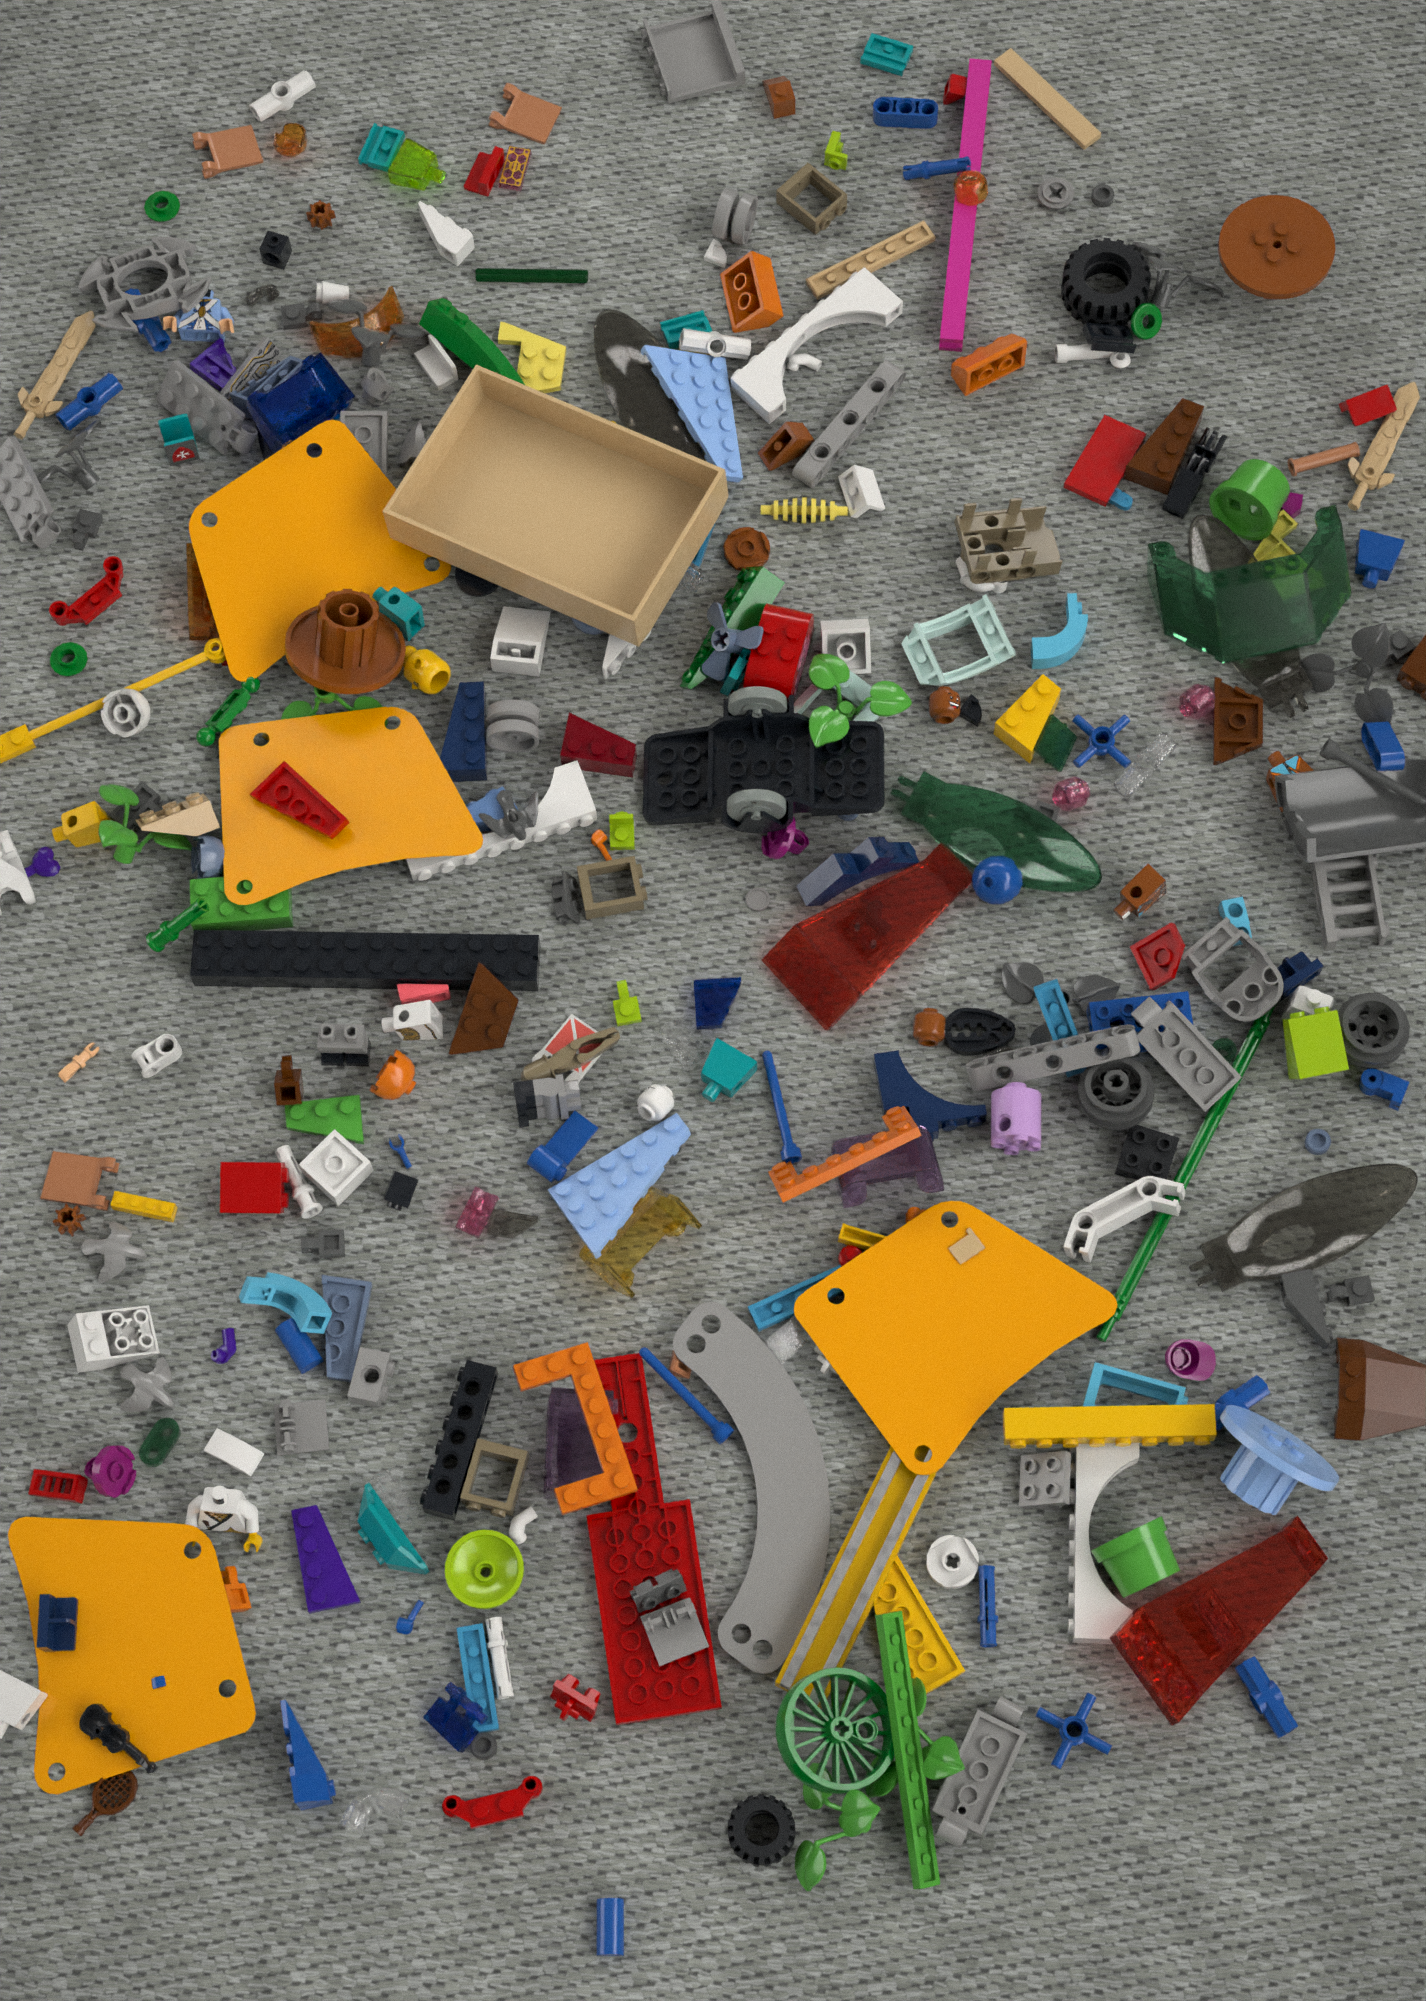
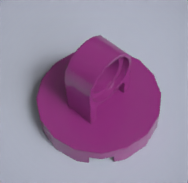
M794 816L793 822L789 826L778 831L768 832L767 836H762L761 841L763 854L774 860L782 858L787 851L801 854L809 845L807 835L796 829Z
M109 1445L100 1450L96 1457L88 1461L84 1473L93 1481L94 1487L99 1494L105 1497L117 1498L121 1494L125 1495L134 1484L136 1470H133L132 1460L135 1461V1458L128 1448L121 1445Z

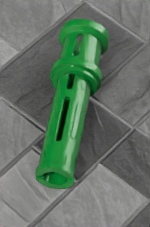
M198 898L171 921L162 922L158 930L146 935L148 946L155 952L163 951L167 943L178 939L179 932L209 911L208 903L199 908L205 900Z

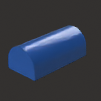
M293 1318L284 1321L275 1329L276 1334L301 1374L324 1362L308 1334L300 1332Z
M622 1898L597 1899V1956H624V1899Z

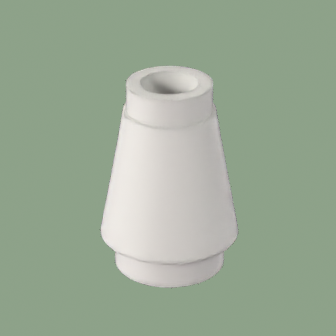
M325 281L316 283V302L326 304L334 300L349 299V286Z

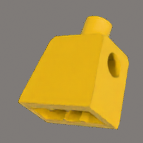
M92 801L62 813V826L53 828L52 834L56 842L68 839L75 847L101 842L98 832L100 822L111 819L96 801Z

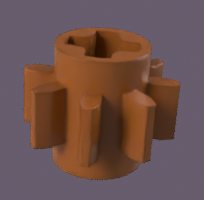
M319 200V202L310 204L311 211L306 212L307 219L310 220L311 227L316 226L323 230L327 226H332L331 219L336 218L335 211L331 208V203L326 204Z
M66 1203L65 1208L55 1210L58 1219H54L53 1224L60 1226L58 1231L61 1235L69 1232L73 1237L74 1232L78 1229L83 1231L81 1221L86 1220L84 1214H79V1206L76 1205L72 1209ZM67 1218H68V1219H72V1218H73V1221H72V1222H70V1221H68V1220L65 1222V1220H66Z

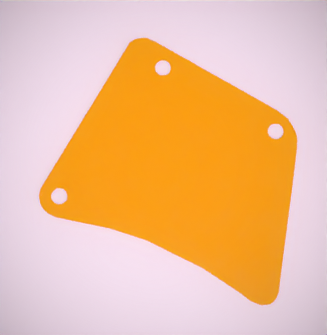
M326 420L203 500L191 515L189 533L229 671L240 682H246L248 677H253L254 679L259 677L285 655V638L290 624L304 611L318 606L320 600L326 598L327 593L333 590L337 592L342 589H352V591L356 592L362 591L368 594L372 601H376L372 596L379 587H383L387 592L393 587H397L406 593L443 581L451 571V564L439 560L440 566L436 571H428L424 566V561L428 557L433 556L390 538L382 511L395 493L396 488L346 425L340 421ZM309 444H319L322 448V454L317 458L310 457L306 452ZM207 512L214 513L217 516V524L213 527H207L202 523L201 518Z
M379 707L242 724L226 729L219 738L222 841L225 850L223 859L224 893L232 903L237 905L253 904L306 881L342 870L402 859L464 856L475 853L483 845L482 833L416 717L404 709ZM396 716L400 719L399 727L393 730L387 729L384 724L385 720L388 717ZM266 733L269 736V742L264 746H257L253 741L255 735ZM285 761L343 814L350 823L333 839H330L256 801L249 794ZM242 880H248L253 885L252 890L247 894H241L236 889L237 884Z
M946 1201L930 1207L807 1289L797 1298L794 1305V1314L905 1466L915 1474L930 1475L944 1466L979 1417L1006 1389L1054 1351L1106 1322L1115 1314L1117 1301L1108 1290L981 1210L962 1201ZM949 1211L954 1212L958 1216L957 1225L950 1228L944 1226L941 1221L942 1215ZM971 1228L985 1246V1249L960 1265L948 1248L968 1235L966 1230ZM833 1288L841 1289L845 1294L844 1301L840 1304L831 1303L828 1300V1292ZM921 1445L928 1446L932 1451L931 1459L927 1462L918 1461L914 1454L917 1447Z
M22 1517L11 1524L8 1531L9 1546L15 1559L28 1603L38 1664L39 1690L48 1694L45 1701L39 1707L34 1763L35 1780L43 1791L48 1794L58 1795L97 1782L101 1778L106 1779L142 1767L135 1763L136 1761L124 1751L111 1753L106 1746L102 1745L101 1739L91 1740L89 1735L81 1731L79 1726L80 1718L86 1708L92 1704H102L108 1712H111L113 1722L120 1724L122 1728L129 1732L130 1742L145 1754L150 1762H157L245 1733L251 1728L256 1716L254 1699L216 1551L205 1533L192 1525L138 1521ZM194 1541L200 1544L201 1553L195 1559H190L185 1556L184 1548L187 1543ZM40 1594H51L56 1598L75 1597L78 1599L76 1649L74 1651L44 1652L37 1648ZM164 1676L166 1686L153 1689L151 1679ZM229 1679L235 1683L236 1691L233 1696L226 1698L220 1695L219 1686L222 1681ZM54 1763H61L65 1767V1775L59 1781L51 1780L48 1775L49 1767Z

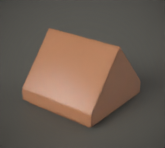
M673 1350L668 1370L674 1376L689 1379L691 1369L677 1358Z

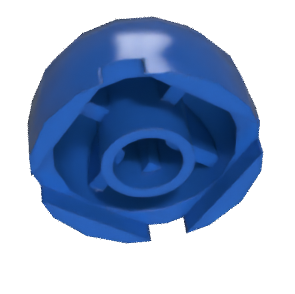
M1003 855L990 856L982 860L975 867L972 875V887L975 894L982 901L993 905L1005 904L1019 894L1022 887V873L1020 869L1018 870L1012 859Z

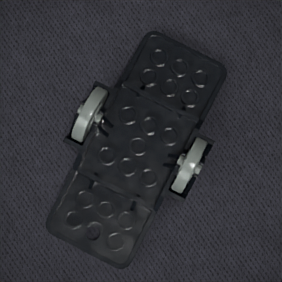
M762 686L738 689L728 699H723V717L711 725L654 734L647 738L644 744L643 817L650 825L715 822V818H722L723 825L736 831L768 833L789 826L793 822L794 813H811L812 817L876 813L883 808L885 803V738L883 728L880 724L873 721H848L849 730L842 739L816 748L809 732L810 718L794 713V695H789L786 698L782 692ZM664 774L671 777L670 782L666 783V785H660L657 782Z

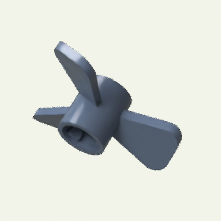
M713 602L707 611V619L716 629L711 637V643L715 650L702 665V671L705 675L715 680L723 681L728 677L731 653L740 654L744 648L756 649L761 643L764 630L761 626H754L744 631L728 628L721 604Z

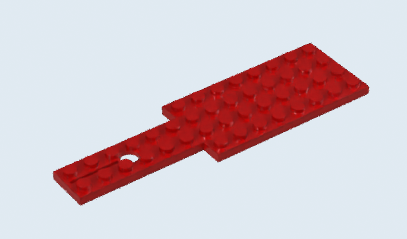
M639 1353L596 1359L594 1362L617 1430L621 1425L628 1423L636 1427L638 1431L637 1437L632 1442L622 1441L638 1489L637 1492L612 1499V1511L586 1515L616 1725L722 1709L690 1499L664 1503L643 1359ZM669 1569H678L687 1591L681 1593L676 1598H670L656 1605L653 1609L639 1613L629 1591L633 1590L634 1586L649 1579L653 1586L658 1585L655 1579L656 1576ZM690 1597L709 1647L659 1667L640 1616Z

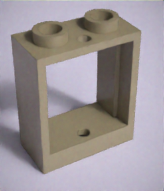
M807 163L776 190V203L816 235L821 230L828 228L836 216H841L846 211L847 194L811 164ZM810 184L833 202L816 218L793 200Z
M635 856L577 866L586 920L644 909L643 901L648 900L645 886H640L639 879L643 878L641 863L636 864ZM631 870L636 896L599 903L593 902L589 877Z
M478 1438L460 1497L462 1504H466L465 1508L480 1512L481 1508L490 1510L491 1515L499 1518H505L506 1515L513 1516L529 1461L528 1451ZM482 1456L517 1464L506 1503L471 1494Z

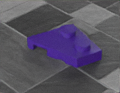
M221 338L189 363L190 370L220 392L237 371Z

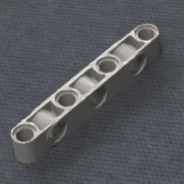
M885 360L799 460L793 469L792 476L810 488H814L901 386L906 377V372ZM824 455V456H826V457H825V458H819V457H817V456Z
M1127 1024L969 1061L965 1068L971 1089L981 1091L1003 1086L1011 1082L1028 1081L1138 1054L1141 1049L1134 1025ZM1099 1044L1107 1045L1105 1049H1098L1096 1046ZM1050 1055H1055L1058 1057V1059L1051 1061L1048 1060L1047 1057ZM1001 1066L1008 1067L1009 1070L1006 1072L999 1071L998 1068Z

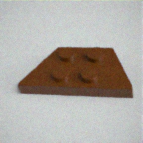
M1215 677L1213 765H1219L1262 747L1263 699L1253 694H1248L1237 686L1233 688L1223 683L1221 678Z
M478 962L448 1053L451 1055L503 1048L519 1001L480 962Z

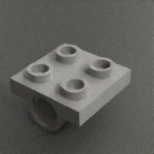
M1058 1451L1021 1455L1019 1507L1024 1509L1059 1510L1061 1505H1069L1070 1452Z

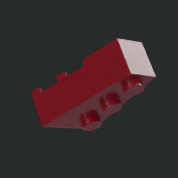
M569 712L560 754L561 765L578 761L580 769L584 771L633 778L637 760L636 744Z

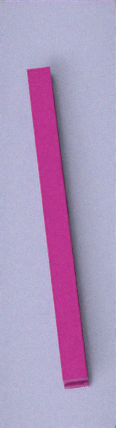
M969 59L959 158L968 156L971 166L967 167H971V170L968 172H957L939 350L962 352L992 60Z

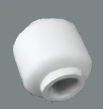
M650 1085L637 1099L639 1114L647 1121H661L674 1107L672 1091L666 1086Z

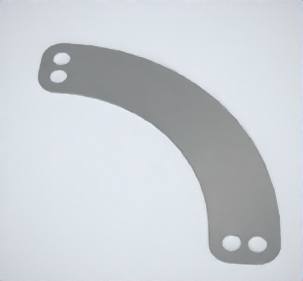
M704 1302L692 1310L676 1331L673 1338V1349L677 1358L707 1384L731 1415L742 1436L750 1458L757 1496V1531L753 1554L740 1590L719 1624L718 1640L724 1651L746 1668L758 1674H768L777 1670L788 1656L817 1597L824 1574L830 1532V1498L827 1471L820 1441L809 1411L791 1377L774 1353L749 1326L725 1306L717 1302ZM713 1315L719 1319L721 1326L716 1333H707L702 1328V1320L706 1316ZM699 1335L704 1339L705 1349L702 1352L692 1353L688 1350L686 1343L690 1336ZM738 1624L748 1626L751 1631V1638L746 1643H737L732 1638V1629ZM765 1640L771 1644L772 1654L768 1659L761 1660L754 1655L753 1646L757 1641Z

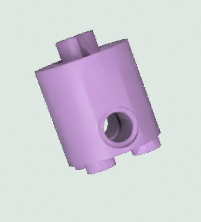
M1011 1082L1003 1088L992 1092L991 1147L1004 1149V1154L1017 1155L1019 1150L1033 1152L1041 1150V1093L1038 1090L1027 1088L1025 1083Z

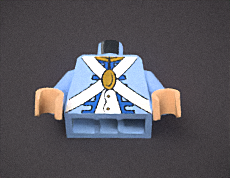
M208 289L202 300L188 313L183 314L182 309H179L174 316L164 317L163 330L171 328L172 332H176L178 328L181 340L216 342L221 338L225 342V331L234 333V320L228 309L222 307L221 301L213 298L214 292Z

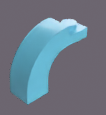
M1067 593V625L1060 633L1050 637H1032L1030 647L1032 669H1046L1061 665L1071 659L1082 646L1086 635L1088 614H1082V602H1077V593Z
M267 1272L265 1278L247 1276L239 1295L241 1303L273 1306L288 1313L295 1320L300 1332L324 1334L332 1315L328 1304L317 1292L293 1278Z

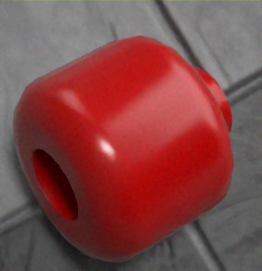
M854 1245L843 1247L838 1255L839 1265L842 1267L862 1253L861 1249Z

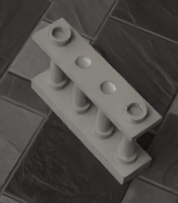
M1376 854L1363 855V858L1326 860L1310 863L1324 951L1334 950L1337 942L1344 938L1377 935L1378 946H1383L1386 938L1389 937V924L1384 922L1375 871L1378 867ZM1365 868L1367 878L1365 881L1333 884L1331 881H1327L1326 874L1329 871ZM1369 890L1371 903L1344 906L1331 904L1330 896L1333 893ZM1373 913L1375 926L1345 929L1335 927L1334 919H1336V916Z

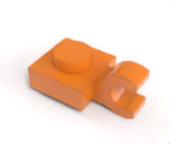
M226 1566L225 1571H221L231 1613L245 1612L252 1608L245 1583L238 1582L235 1566Z

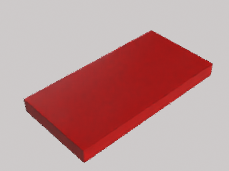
M1104 415L1064 482L1063 488L1106 507L1125 474L1126 465L1140 449L1147 433Z

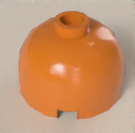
M397 1049L394 1051L395 1057L391 1055L376 1077L378 1081L375 1086L372 1084L369 1089L370 1092L387 1100L398 1099L404 1093L409 1095L416 1085V1082L413 1081L415 1075L414 1064L411 1059Z

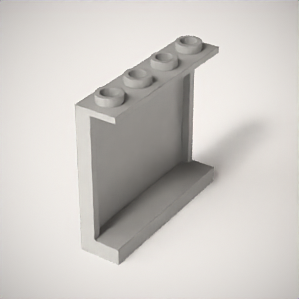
M720 0L711 2L712 11L650 27L647 19H643L644 29L640 30L643 43H648V58L655 63L653 65V72L656 79L660 78V93L662 97L666 96L668 104L745 84V69Z

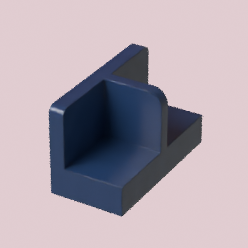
M1300 951L1290 959L1288 957L1283 959L1282 964L1277 967L1284 983L1281 1001L1291 995L1298 986H1304L1320 975L1323 964L1318 958L1311 962L1305 953Z
M40 1594L37 1648L44 1652L74 1651L76 1649L77 1598H56L51 1594Z

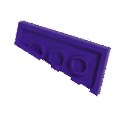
M314 1505L291 1510L309 1614L361 1603L318 1506Z

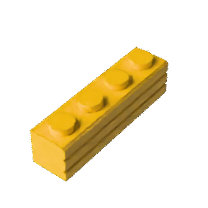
M114 1191L110 1204L111 1208L116 1211L168 1222H174L178 1209L175 1203Z
M843 1223L838 1242L867 1250L887 1236Z

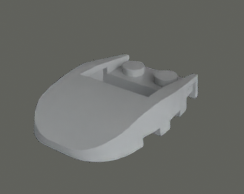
M1227 917L1182 954V959L1188 964L1192 971L1191 973L1211 1001L1215 1002L1223 1011L1236 1020L1247 1022L1259 1019L1272 1009L1282 996L1284 988L1282 976L1270 960L1267 952L1242 929L1239 930ZM1240 940L1258 961L1219 993L1202 972Z

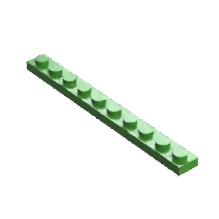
M894 1611L875 1615L913 1889H924L940 1885L926 1778L922 1769L923 1757L902 1611Z

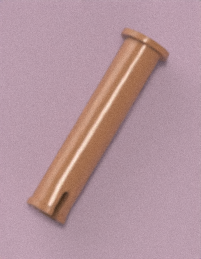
M1353 442L1293 460V458H1289L1288 468L1294 477L1297 476V473L1351 457H1358L1360 449L1357 442Z

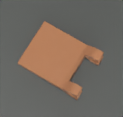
M506 83L503 89V98L512 101L505 117L499 112L492 111L489 120H491L489 126L508 130L545 145L562 107L524 93L513 84Z
M252 125L214 133L196 132L192 134L195 150L208 146L213 160L201 163L204 179L214 177L224 171L263 163Z
M53 1151L41 1199L107 1211L110 1201L106 1200L105 1196L96 1195L102 1170L118 1173L120 1163H117L116 1159L111 1157L97 1158Z

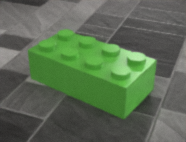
M224 877L190 879V905L198 898L205 900L199 908L206 903L209 905V911L191 923L193 931H255L293 927L292 888L253 904L237 905L228 900L224 893ZM242 880L237 884L236 889L241 894H247L252 890L253 885L248 880Z

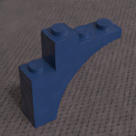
M868 837L850 853H833L796 886L806 906H823L835 896L865 880L899 869L914 868L920 861L910 842H888L885 837Z
M899 1050L874 1054L873 1063L883 1116L893 1107L905 1106L922 1135L913 1139V1142L929 1144L934 1142V1139H938L939 1129L941 1128L943 1131L955 1130L957 1126L977 1127L982 1125V1122H986L987 1111L985 1105L952 1103L936 1097L921 1087L905 1068L899 1055Z

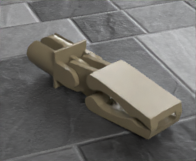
M611 1027L573 1040L553 1054L550 1059H547L544 1054L540 1059L524 1067L521 1073V1081L542 1078L555 1079V1073L560 1074L581 1068L616 1045L620 1039L619 1031L615 1027ZM602 1043L591 1052L576 1054L578 1049L584 1046Z

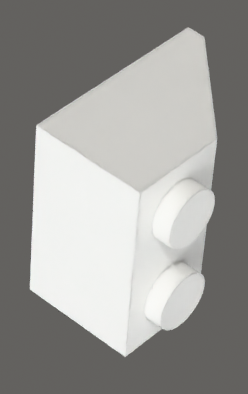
M868 619L820 621L822 654H831L839 657L854 674L871 673L870 626Z

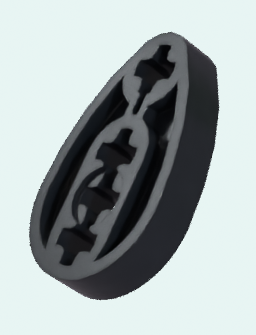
M960 1008L953 1011L946 1019L944 1041L948 1048L956 1054L963 1056L981 1055L1002 1048L1011 1042L1015 1037L1016 1028L1012 1021L992 1011L979 1008ZM1005 1026L1011 1032H1008L1007 1036H1002V1032H998L1001 1030V1027ZM952 1027H956L957 1031H963L964 1027H969L970 1031H976L977 1027H981L982 1031L986 1032H983L980 1037L977 1036L976 1032H971L969 1037H966L963 1032H959L957 1037H952V1033L949 1031H951Z

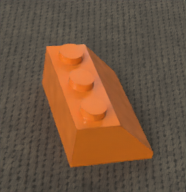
M750 251L720 274L734 333L769 327L784 316L771 258Z
M1012 333L1005 337H998L993 343L977 348L966 357L956 359L951 366V377L962 393L967 396L1025 365L1027 341L1025 338Z

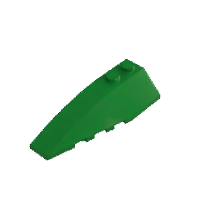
M444 298L428 302L419 322L420 326L472 369H474L475 365H478L524 384L504 354L477 325L469 320L466 314L458 311L449 300Z

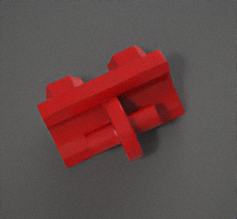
M567 1674L561 1681L557 1679L553 1685L550 1698L557 1701L554 1706L562 1711L559 1719L565 1721L568 1716H571L578 1720L581 1716L591 1722L597 1710L600 1692L594 1688H588L584 1695L576 1691L579 1681L571 1674Z

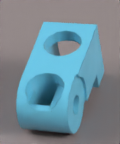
M1243 897L1221 901L1218 910L1222 919L1227 917L1239 930L1242 929L1252 939L1250 922ZM1239 940L1233 946L1242 945L1243 943Z

